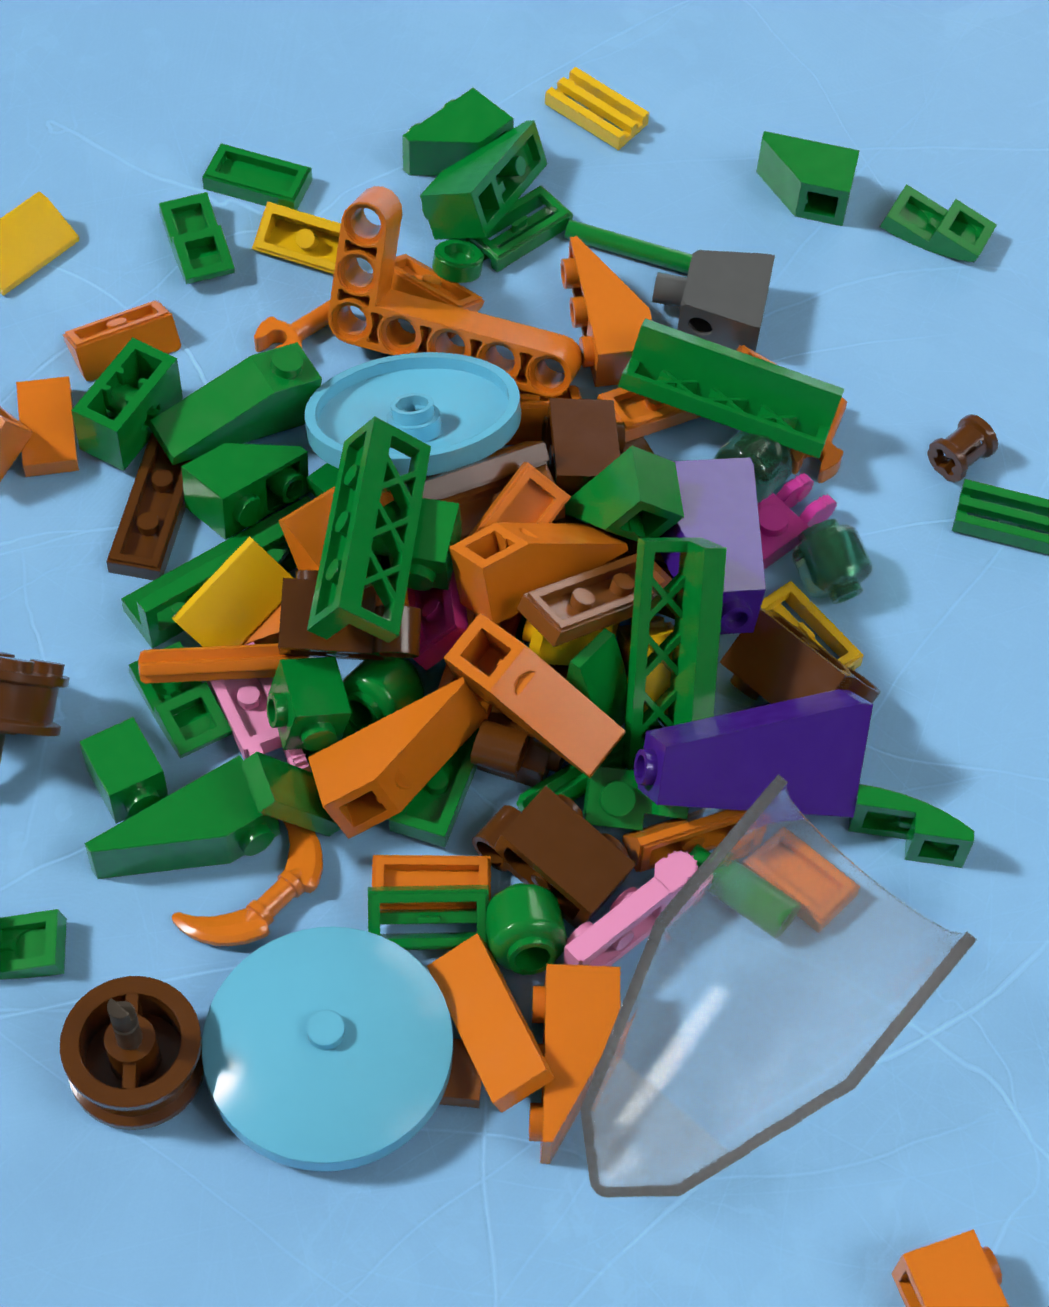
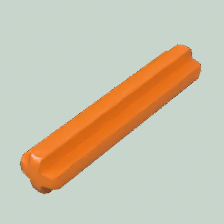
M278 643L149 649L140 652L138 669L141 682L145 684L271 678L275 676L280 660L309 657L280 655Z

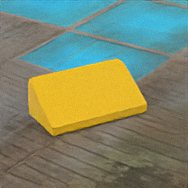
M41 192L35 193L0 218V294L3 296L79 241L78 234L52 202Z
M267 201L252 249L334 275L341 223Z
M249 536L179 609L172 619L202 647L242 645L281 604L283 578H295Z

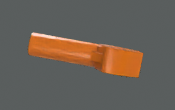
M330 300L291 324L278 320L273 316L262 321L254 335L255 351L261 352L274 343H283L276 347L279 348L298 342L302 348L304 339L329 324Z
M843 397L831 424L821 456L817 458L821 461L817 479L818 483H823L837 474L841 464L843 450L837 448L832 441L847 407V401ZM790 448L788 463L791 473L796 475L802 467L803 460L813 456Z

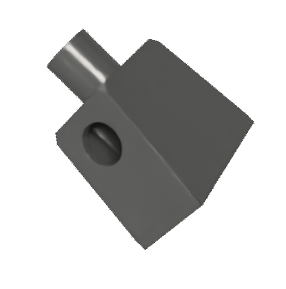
M697 250L692 254L687 277L657 273L652 302L680 307L677 330L737 350L739 345H744L756 352L775 255Z

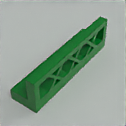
M646 318L641 325L631 359L625 367L618 385L619 388L816 458L821 456L844 392V388Z
M375 416L346 439L343 444L307 631L326 640L348 624L388 643L396 639L400 633L431 446ZM390 447L411 458L407 474L400 476L389 456ZM389 490L401 510L400 520L393 523L380 502L381 494ZM382 538L393 558L392 568L384 571L371 549L373 540ZM373 585L385 607L383 617L361 607L365 588Z
M308 495L121 598L124 612L153 649L185 631L172 617L249 536L287 572L295 569L297 566L278 520L310 502L311 499Z
M702 537L638 538L625 716L626 733L624 734L622 765L628 769H634L637 752L641 749L642 733L657 718L665 727L714 717L727 548ZM655 552H680L678 574L662 588L653 577ZM652 590H653L654 593L656 594V596H655L653 599H652ZM677 594L676 603H675L672 598ZM666 605L675 615L674 631L658 645L649 635L650 620ZM649 647L652 653L647 657ZM671 652H672V660L668 657V655H669ZM662 662L671 672L670 687L654 702L645 692L646 677ZM645 704L648 709L643 713ZM667 708H668V717H667L666 714L664 713V711H665Z

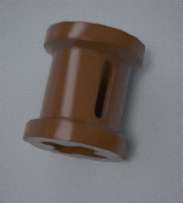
M970 414L959 421L957 430L947 438L934 440L929 445L927 455L936 472L948 481L958 482L966 476L968 467L979 458H988L998 449V439L992 427L984 419Z

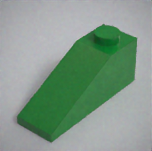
M535 120L523 122L444 169L421 193L422 211L429 222L435 240L486 238L547 166L548 163Z
M298 342L251 355L151 419L149 428L172 465L197 458L223 443L243 444L304 425L306 405L313 393L321 387L322 377Z
M239 755L84 844L91 869L97 879L230 864L244 855L253 856L265 850L273 842L274 838L280 835L279 820L257 811L242 770L241 762L243 759Z

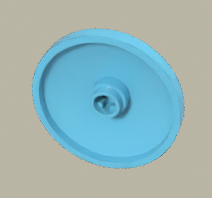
M422 352L379 358L359 364L337 374L313 393L305 408L307 438L309 445L318 457L326 463L339 468L344 441L375 416L430 445L431 451L426 476L441 474L490 456L502 448L514 436L521 422L519 388L515 380L505 370L488 361L467 355ZM390 447L389 456L400 476L407 474L411 458Z
M316 927L296 931L270 941L247 956L233 969L217 991L209 1008L202 1036V1061L207 1085L215 1107L227 1126L241 1141L260 1155L288 1167L309 1171H340L360 1167L377 1161L402 1147L426 1125L436 1111L445 1093L452 1069L453 1032L450 1013L445 998L430 972L412 954L396 943L364 930L347 927Z

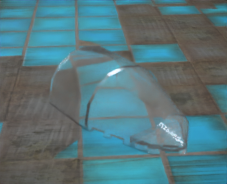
M779 774L655 920L580 1109L589 1180L593 1190L602 1197L681 1196L778 1134L795 1126L804 1118L855 1089L977 940L968 932L950 931L924 917L858 868L804 817L788 795L786 788L788 782Z

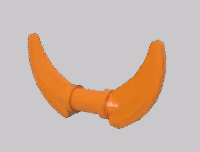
M283 821L287 828L290 842L285 870L278 875V880L258 900H252L244 909L218 916H192L176 912L172 915L173 923L190 938L213 946L245 945L267 937L270 933L268 926L274 921L273 917L294 897L298 898L304 892L311 893L318 887L323 871V853L316 833Z

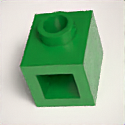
M336 656L280 660L268 693L267 717L270 726L278 728L283 750L306 749L308 751H321L340 741L352 712Z
M134 717L79 741L86 769L116 824L168 796L164 771Z

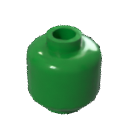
M395 658V661L363 660L343 680L352 712L348 722L357 731L424 697V688L418 671L411 662L403 658Z
M513 884L497 893L486 907V934L489 948L495 961L503 968L522 975H534L545 971L546 965L553 964L564 952L567 934L557 897L547 888L535 884Z

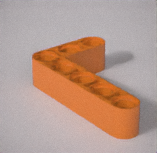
M381 186L368 188L344 211L341 219L328 313L329 327L339 340L392 356L408 353L442 352L479 358L505 370L515 380L519 390L544 397L561 395L569 388L583 363L581 348L572 338L391 289L402 219V205L392 190ZM364 208L374 211L378 215L381 225L371 223L364 214ZM357 258L366 260L371 265L373 273L364 271L359 266ZM350 306L359 308L364 313L366 320L357 318L352 313ZM398 319L408 321L413 326L415 333L405 331ZM447 332L457 334L463 340L465 347L454 344L449 339ZM496 345L508 348L515 359L502 357L498 353ZM545 359H553L559 362L565 372L560 373L551 370L547 366Z

